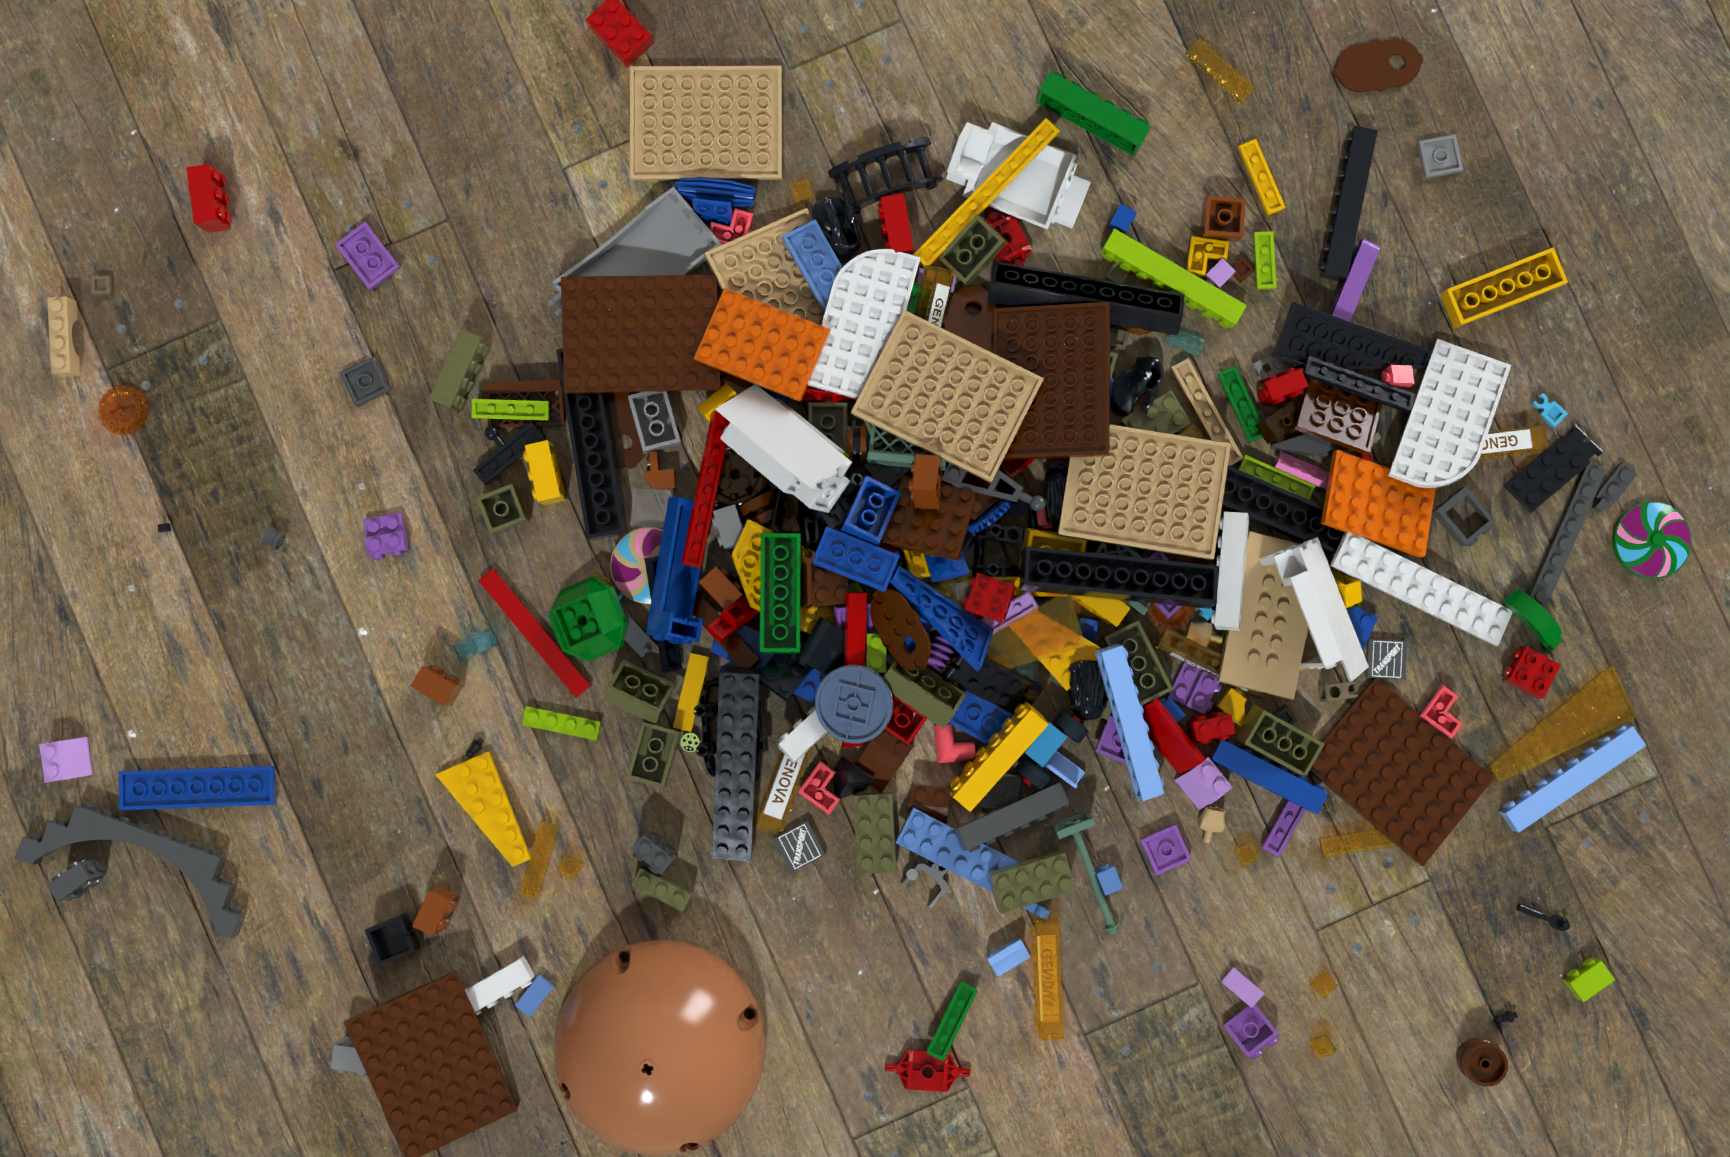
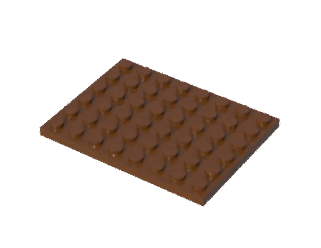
M716 275L561 277L565 394L720 390V370L694 360V356L717 306Z
M1110 302L994 308L993 354L1044 378L1003 460L1110 456Z
M1373 678L1321 741L1325 745L1309 772L1419 866L1423 867L1493 781L1494 777L1437 728L1421 718L1417 711L1378 678Z
M457 970L344 1021L346 1030L404 1157H421L518 1111Z

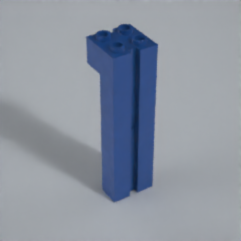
M682 497L668 498L646 634L652 635L654 640H667L673 644L691 645V642L700 641L703 623L701 618H692L700 568L681 564L694 502Z

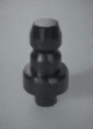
M481 738L473 740L472 746L466 752V756L470 758L474 753L480 751L483 748L482 743L484 741Z
M1510 1010L1501 1016L1494 1017L1495 1022L1498 1024L1507 1021L1511 1023L1514 1022V1018H1518L1517 1013H1511Z

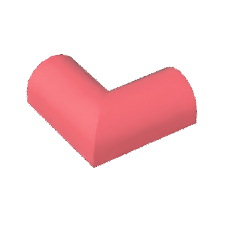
M735 208L730 227L711 221L709 230L722 245L748 234L753 213Z
M1444 685L1438 688L1419 715L1450 739L1454 737L1463 724L1448 712L1459 696Z
M947 724L944 729L938 725H933L937 764L970 761L976 758L974 741L954 742L952 724Z
M820 761L798 793L830 815L840 801V798L825 787L836 771L823 761Z

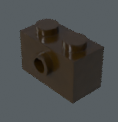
M1291 401L1255 426L1267 444L1273 441L1279 443L1286 438L1284 434L1287 432L1291 434L1296 431L1295 425L1299 412Z

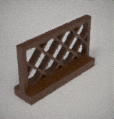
M561 379L484 383L486 399H491V394H499L504 400H509L508 398L513 393H518L523 398L522 400H529L527 397L532 392H537L542 397L539 401L544 399L550 401L546 396L551 391H558L559 399L556 403L553 404L550 401L552 406L550 412L555 408L560 413V421H552L550 419L548 420L549 422H542L543 420L533 423L536 426L565 425ZM488 419V426L494 425L497 428L526 427L529 423H523L525 420H522L520 423H514L511 419H504L501 424H493V419Z

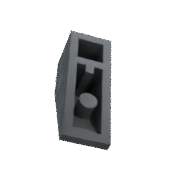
M1304 434L1270 446V449L1312 457L1319 455L1322 458L1331 455L1330 451L1336 449V447L1331 442Z

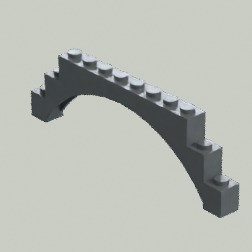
M90 803L76 805L70 821L63 818L49 821L43 836L31 833V835L23 836L14 859L30 865L41 863L44 857L58 849L89 840L122 841L151 850L173 863L196 886L210 910L215 924L214 932L230 938L239 935L246 913L242 912L241 908L230 905L229 907L236 884L231 883V880L228 878H219L227 856L221 854L220 850L210 848V850L205 849L203 844L186 842L184 837L177 835L172 837L167 835L168 832L165 830L150 829V825L138 822L137 824L131 822L132 819L129 817L113 815L114 812L106 809L98 810L95 808V805Z

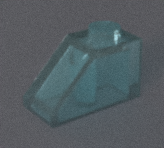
M491 628L471 634L453 645L460 663L498 646Z

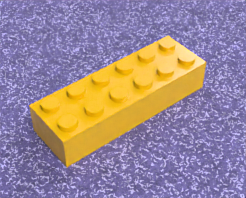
M1553 247L1451 287L1440 293L1453 328L1456 329L1567 284L1568 281Z
M1027 701L1015 709V714L1011 719L1008 718L1001 726L1002 729L998 734L995 732L990 737L989 744L985 748L982 747L976 753L977 757L964 766V772L960 776H955L951 781L950 790L952 797L969 812L975 808L1049 725L1044 716Z

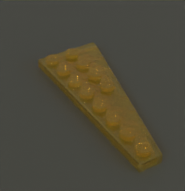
M1060 594L993 634L985 657L1010 669L1086 646L1071 595ZM957 656L945 662L946 667L939 666L942 673L936 670L932 671L943 677L952 664L956 665L954 661ZM952 680L949 681L953 685L958 684Z
M1609 666L1489 763L1488 766L1495 781L1498 783L1638 718L1614 667Z

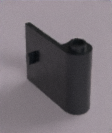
M820 616L801 646L800 653L795 656L798 658L797 663L805 668L809 665L825 675L844 666L845 631Z

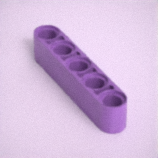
M1361 239L1352 258L1348 278L1343 281L1330 315L1351 321L1379 253L1380 245Z

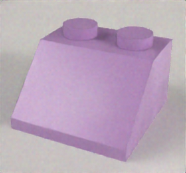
M88 737L39 744L45 783L93 775Z
M1204 756L1206 760L1174 779L1198 810L1218 800L1233 788L1207 756Z

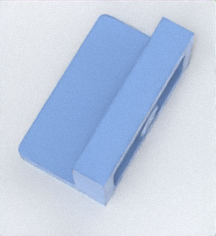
M1057 751L1045 764L1046 768L1075 789L1085 771Z
M1017 937L986 957L997 976H1000L1031 956L1020 937Z

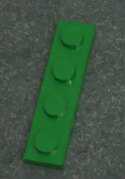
M1236 365L1218 373L1219 381L1248 444L1262 438V435L1255 426L1261 420Z
M960 981L926 1053L944 1062L978 992L977 989Z

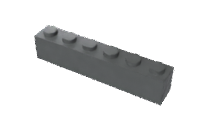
M1057 782L955 827L953 830L961 849L973 852L980 849V844L986 842L988 845L997 841L996 837L1002 834L1004 837L1013 834V829L1020 827V829L1030 826L1031 821L1035 819L1037 821L1046 819L1048 817L1047 814L1050 812L1055 814L1065 810L1064 806L1070 803L1061 782Z

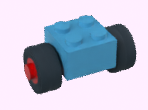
M1063 710L1060 711L1053 720L1055 726L1047 722L1049 725L1024 752L1037 764L1035 765L1028 758L1023 757L1015 769L1023 776L1021 779L1029 786L1033 784L1039 790H1042L1050 781V776L1041 769L1068 736L1075 742L1081 743L1089 731L1081 724L1082 720L1074 714L1071 716Z

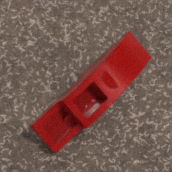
M744 595L724 609L721 616L707 627V631L721 643L741 625H746L760 611L750 607L747 597Z

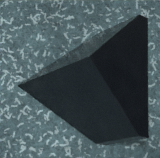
M842 756L834 767L836 771L834 774V793L842 799L867 789L874 777Z

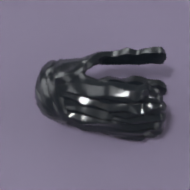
M844 191L842 193L843 200L836 197L824 198L821 202L815 203L811 210L814 220L817 221L831 248L839 256L851 255L861 247L858 221L854 213L851 195L849 191ZM844 206L846 208L847 214L841 213V210L844 209Z
M1152 356L1137 357L1136 363L1122 372L1116 381L1113 382L1112 397L1116 405L1120 407V410L1131 412L1144 393L1151 389L1141 406L1143 413L1148 412L1149 407L1158 396V384L1164 374L1160 360Z
M1064 465L1048 469L1042 481V487L1045 490L1046 521L1058 529L1068 467Z
M1075 661L1068 667L1070 671L1069 686L1072 696L1070 708L1080 720H1095L1101 716L1102 710L1106 708L1104 700L1106 690L1098 661Z

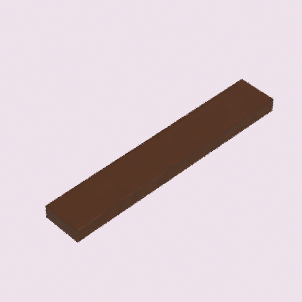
M697 591L693 615L695 618L703 619L702 625L707 630V627L720 615ZM735 631L721 643L714 638L740 667L754 668L761 661Z

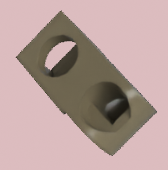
M1356 681L1318 684L1320 702L1358 697Z

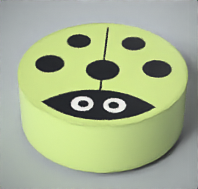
M687 733L681 738V747L687 752H693L699 745L700 738L695 733Z

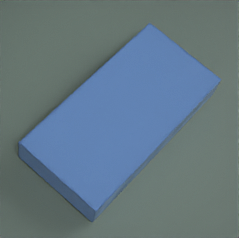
M539 974L515 1006L530 1018L555 985Z

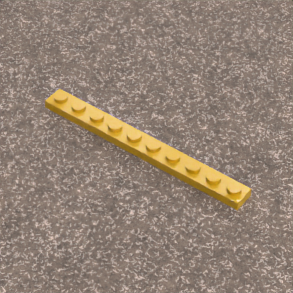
M1046 118L913 256L920 257V263L928 269L976 215H980L1060 133V130Z

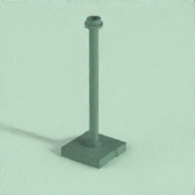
M1088 811L1051 824L1054 833L1059 839L1073 835L1106 922L1104 929L1108 934L1118 932L1119 925L1114 923L1080 833L1082 830L1096 825L1093 817Z

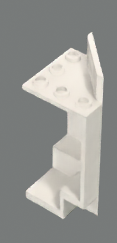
M967 122L958 138L947 170L946 179L965 186L963 196L969 198L1028 136L993 122L989 130ZM1049 144L989 207L1048 229L1050 223L1054 224L1055 222L1073 228L1092 179L1075 173L1078 163H1075L1077 155Z
M756 384L715 409L730 422L720 437L723 442L784 493L796 496L810 509L830 512L850 482L844 474L852 462L843 455L845 451L786 403L771 397Z
M1316 537L1304 543L1289 546L1260 558L1262 566L1276 565L1284 586L1292 585L1319 656L1302 662L1301 667L1330 669L1337 666L1336 662L1341 661L1349 682H1352L1369 666L1319 538Z

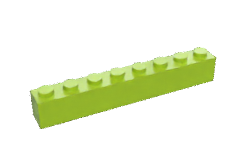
M1115 228L1100 252L1106 260L1117 262L1126 271L1131 270L1139 279L1148 280L1153 283L1152 285L1158 290L1185 294L1184 302L1186 306L1191 309H1198L1202 312L1203 316L1215 319L1224 328L1232 329L1247 306Z

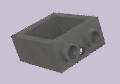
M1467 486L1460 487L1432 510V514L1460 547H1470L1478 541L1477 537L1480 534L1488 533L1493 528L1491 525L1496 522ZM1464 497L1485 521L1467 537L1464 536L1446 514Z

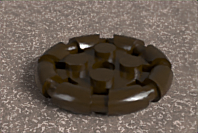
M727 444L718 487L722 488L723 491L720 494L716 493L714 503L721 507L735 504L739 508L749 500L763 494L769 479L761 473L760 477L755 478V471L758 470L740 455H733V449ZM733 470L740 471V477L736 480H732L730 477ZM752 486L754 490L749 494L746 490ZM732 494H738V498L732 499Z

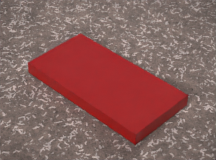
M1158 698L1142 706L1144 714H1142L1143 719L1149 728V738L1179 775L1206 760Z

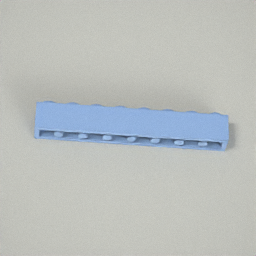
M1118 644L1096 650V658L1135 796L1141 801L1164 794V782L1158 773L1159 764L1153 755L1154 746L1152 741L1149 740V728L1142 715L1144 710L1137 698L1139 692L1132 680L1133 671L1127 662V650L1123 645Z
M1624 725L1614 729L1615 733L1599 739V744L1583 750V755L1567 761V765L1564 768H1558L1551 772L1549 778L1535 783L1536 787L1530 791H1523L1519 794L1520 798L1504 804V809L1499 812L1511 830L1518 833L1644 748L1646 744L1635 728Z

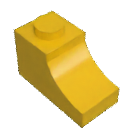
M1335 568L1331 569L1345 607H1352L1354 604L1361 602V581Z
M1227 688L1214 706L1221 712L1225 711V714H1231L1232 720L1242 726L1247 717L1244 708L1247 699L1243 697L1244 693L1238 688Z

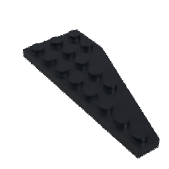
M1292 302L1272 357L1304 368L1306 358L1310 356L1344 369H1386L1390 365L1412 366V369H1426L1433 350Z

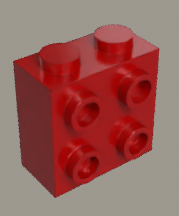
M1291 368L1280 374L1278 378L1277 375L1266 378L1261 382L1262 385L1257 388V397L1260 402H1263L1264 406L1270 404L1272 407L1285 401L1286 397L1290 400L1300 396V394L1304 393L1303 389L1308 387L1302 369L1295 371V368Z
M977 573V576L973 577L970 583L971 593L966 595L963 603L965 610L980 617L1004 624L1016 591V586Z
M1520 646L1514 651L1512 655L1513 660L1505 668L1502 680L1536 699H1544L1561 664L1527 646Z
M1225 711L1211 712L1209 717H1206V715L1191 716V720L1186 721L1190 740L1196 741V743H1210L1212 738L1219 740L1230 739V735L1236 734L1232 715L1225 714Z

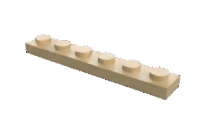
M1189 358L1172 366L1171 370L1209 439L1211 441L1231 444L1228 465L1231 466L1244 459Z

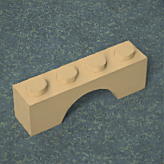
M67 296L47 298L51 374L59 377L80 376V357L77 355L72 341V327L74 322L78 320L77 301Z

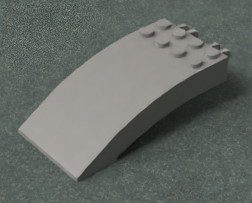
M672 187L644 207V210L598 249L552 282V290L556 296L549 300L547 304L549 307H553L561 301V277L692 275L707 261L704 255L705 252L722 244L678 191ZM562 306L555 311L557 316L562 315Z

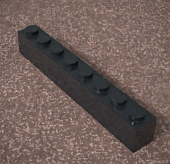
M1355 126L1347 133L1345 141L1348 143L1347 150L1345 149L1342 155L1344 165L1343 168H1340L1338 174L1340 184L1336 187L1334 197L1337 199L1330 213V216H1333L1332 223L1328 225V242L1326 241L1323 247L1325 257L1324 260H1321L1319 266L1321 278L1343 282L1348 278L1378 130Z

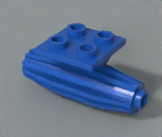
M708 177L680 178L679 182H675L674 187L683 199L693 202L694 212L704 224L711 223L712 221L726 226L730 225L733 217L732 207L754 206L756 188L754 186L733 180Z

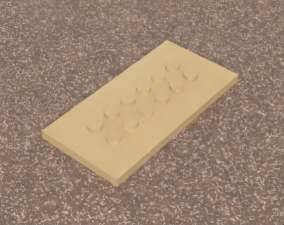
M1251 531L1248 532L1240 631L1227 630L1218 682L1290 700L1294 699L1308 626L1292 585H1283L1275 564L1262 566L1259 559L1298 543Z

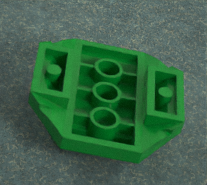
M591 576L560 590L548 617L562 652L586 661H592L623 647L628 622L614 587L596 576Z

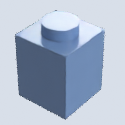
M1106 863L1097 867L1098 870L1095 873L1105 896L1123 889L1113 865Z

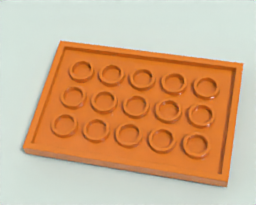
M724 288L694 356V360L801 402L831 330Z
M1340 450L1333 451L1321 524L1361 536L1367 540L1419 558L1425 557L1436 488L1413 486L1389 477L1390 468Z

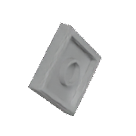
M1456 134L1417 142L1424 179L1463 171Z

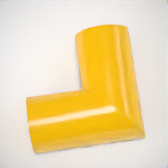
M1191 236L1186 270L1199 278L1205 277L1208 259L1221 260L1223 258L1225 261L1227 260L1229 241Z

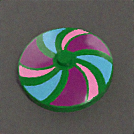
M1659 502L1641 503L1627 509L1618 518L1612 533V547L1617 560L1628 572L1641 578L1653 579L1671 575L1682 567L1691 550L1692 538L1686 520L1676 509Z

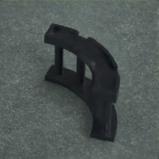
M929 137L910 139V143L904 145L896 142L858 155V160L849 164L848 161H845L828 170L829 177L841 180L844 191L850 192L855 215L859 214L861 209L881 201V197L927 188V190L934 189L944 179L943 176L933 177L924 151L926 147L931 145ZM908 153L917 154L925 179L915 181L907 158ZM893 156L900 158L908 183L894 186L886 162L887 158ZM874 162L879 163L887 186L886 190L875 194L866 171L867 165ZM854 171L859 172L867 195L866 198L857 202L848 180L849 174ZM846 208L841 210L842 214H847Z

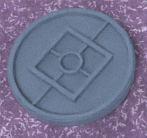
M852 664L833 670L822 680L817 689L815 708L821 725L830 735L847 743H863L872 740L887 727L893 713V697L888 684L881 675L866 666Z

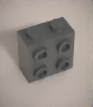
M648 831L631 850L634 852L633 856L640 862L644 860L649 864L648 868L653 873L662 875L678 855L671 845H665L660 841L662 838L658 834Z
M96 859L76 861L67 867V872L64 874L61 872L51 879L53 882L47 885V888L57 902L63 900L68 902L73 898L78 899L86 893L85 889L90 886L92 888L102 882L101 878L106 875L104 866Z

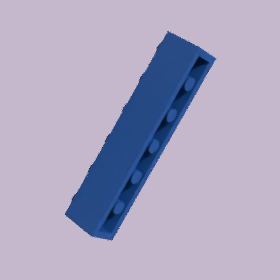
M1231 739L1219 741L1210 759L1212 762L1314 814H1319L1329 794L1324 791L1325 787L1317 783L1311 785L1306 782L1307 778L1296 774V776L1289 774L1290 770L1281 765L1276 767L1271 764L1272 761L1264 756L1258 758L1253 755L1254 751L1243 747V749L1236 747L1237 743Z

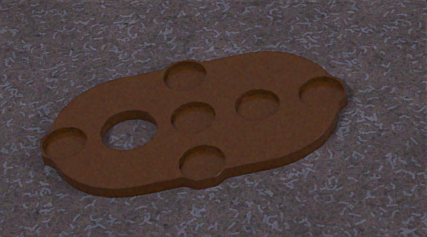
M1403 39L1371 40L1370 43L1354 45L1344 50L1333 70L1334 77L1346 89L1353 92L1374 90L1382 92L1387 88L1404 86L1410 83L1420 71L1423 56L1413 44ZM1394 55L1401 56L1405 62L1404 68L1401 70L1392 69L1389 65L1390 57Z
M973 285L972 287L959 290L952 297L948 315L944 317V330L989 351L994 329V308H997V304L987 302L989 292L983 289L982 286ZM970 302H976L981 306L982 310L978 315H969L965 310V306Z
M630 392L606 393L618 467L635 468L646 454L643 455L628 401V396L632 394ZM623 435L629 436L633 441L632 448L626 452L620 451L616 446L617 439Z
M891 588L886 589L885 593L876 590L873 593L870 616L875 629L882 638V644L888 648L895 661L902 668L907 670L924 669L930 657L931 643L926 630L919 621V615L911 608L906 598L899 591ZM907 637H911L915 641L916 649L913 654L908 653L905 648Z

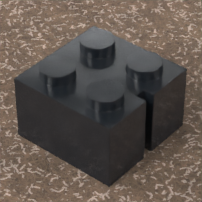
M407 912L365 929L378 966L406 956L421 948L415 932H410L413 927Z

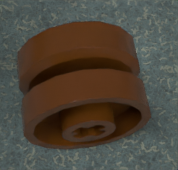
M771 490L744 503L738 508L741 517L749 518L753 516L749 520L761 526L769 527L772 522L775 507L773 505L776 503L777 493L775 490ZM782 507L780 519L787 515L784 507Z
M1471 1038L1459 1047L1456 1055L1457 1065L1460 1072L1468 1079L1483 1087H1489L1500 1083L1505 1078L1508 1071V1059L1498 1046L1483 1038Z

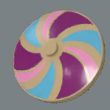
M646 527L631 531L617 543L613 550L610 561L612 579L619 591L635 602L651 604L644 558L659 555L663 534L661 529Z

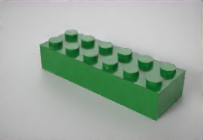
M1050 71L1038 92L1036 103L1135 157L1151 128L1148 122L1131 116L1132 114L1128 110L1115 107V104L1109 100H1102L1095 92L1082 89L1081 85L1077 82H1070L1064 79L1065 77L1062 74Z
M761 533L760 654L800 653L801 533Z

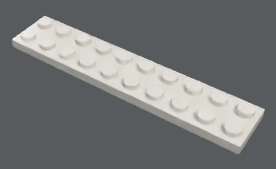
M1344 533L1330 564L1331 567L1494 646L1499 645L1513 613L1510 609L1355 534Z

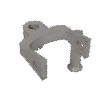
M918 863L913 869L906 871V877L901 884L906 886L910 880H915L918 877L917 871L919 870L932 876L940 886L939 893L927 905L932 909L948 889L946 881L942 878L948 869L939 870V865L933 863L930 867L924 863Z

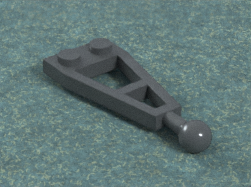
M951 463L948 464L942 477V481L961 489H969L979 494L1016 503L1020 499L1029 503L1034 511L1043 510L1046 504L1042 496L1032 497L1022 492L1024 488L1000 470L997 471L988 489L963 483L968 471ZM1000 479L1016 489L1013 495L995 491Z

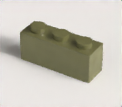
M645 866L640 867L631 886L681 912L685 910L694 893L659 873H653Z

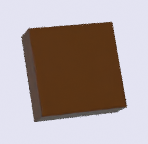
M1243 256L1231 266L1236 271L1232 276L1239 283L1243 282L1255 271Z

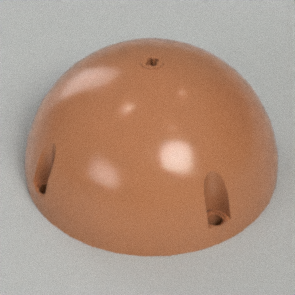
M664 939L641 941L623 946L605 955L592 965L573 986L565 1000L556 1024L554 1039V1063L558 1088L563 1093L568 1106L579 1121L596 1137L613 1147L633 1154L647 1156L677 1155L687 1151H696L731 1127L745 1111L756 1092L764 1067L766 1051L765 1029L759 1006L751 990L740 975L724 960L704 948L686 942ZM621 952L629 953L630 960H623ZM751 1008L755 1011V1015L748 1017L745 1014V1010ZM646 1064H648V1066H653L651 1071L649 1070V1068H644Z

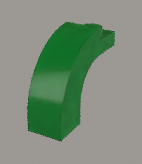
M1517 589L1504 601L1507 608L1513 612L1512 614L1533 631L1544 651L1549 653L1563 641L1560 636L1563 632L1556 621L1528 594Z

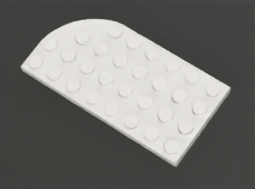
M892 249L871 250L856 256L839 271L833 282L821 325L829 328L831 332L808 386L858 399L903 310L907 309L920 257L903 252L895 253Z
M1437 339L1388 476L1421 488L1446 486L1464 477L1480 458L1511 365Z

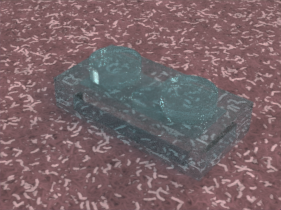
M1179 330L1178 336L1166 334L1164 343L1169 344L1171 347L1186 350L1190 354L1200 356L1205 339Z

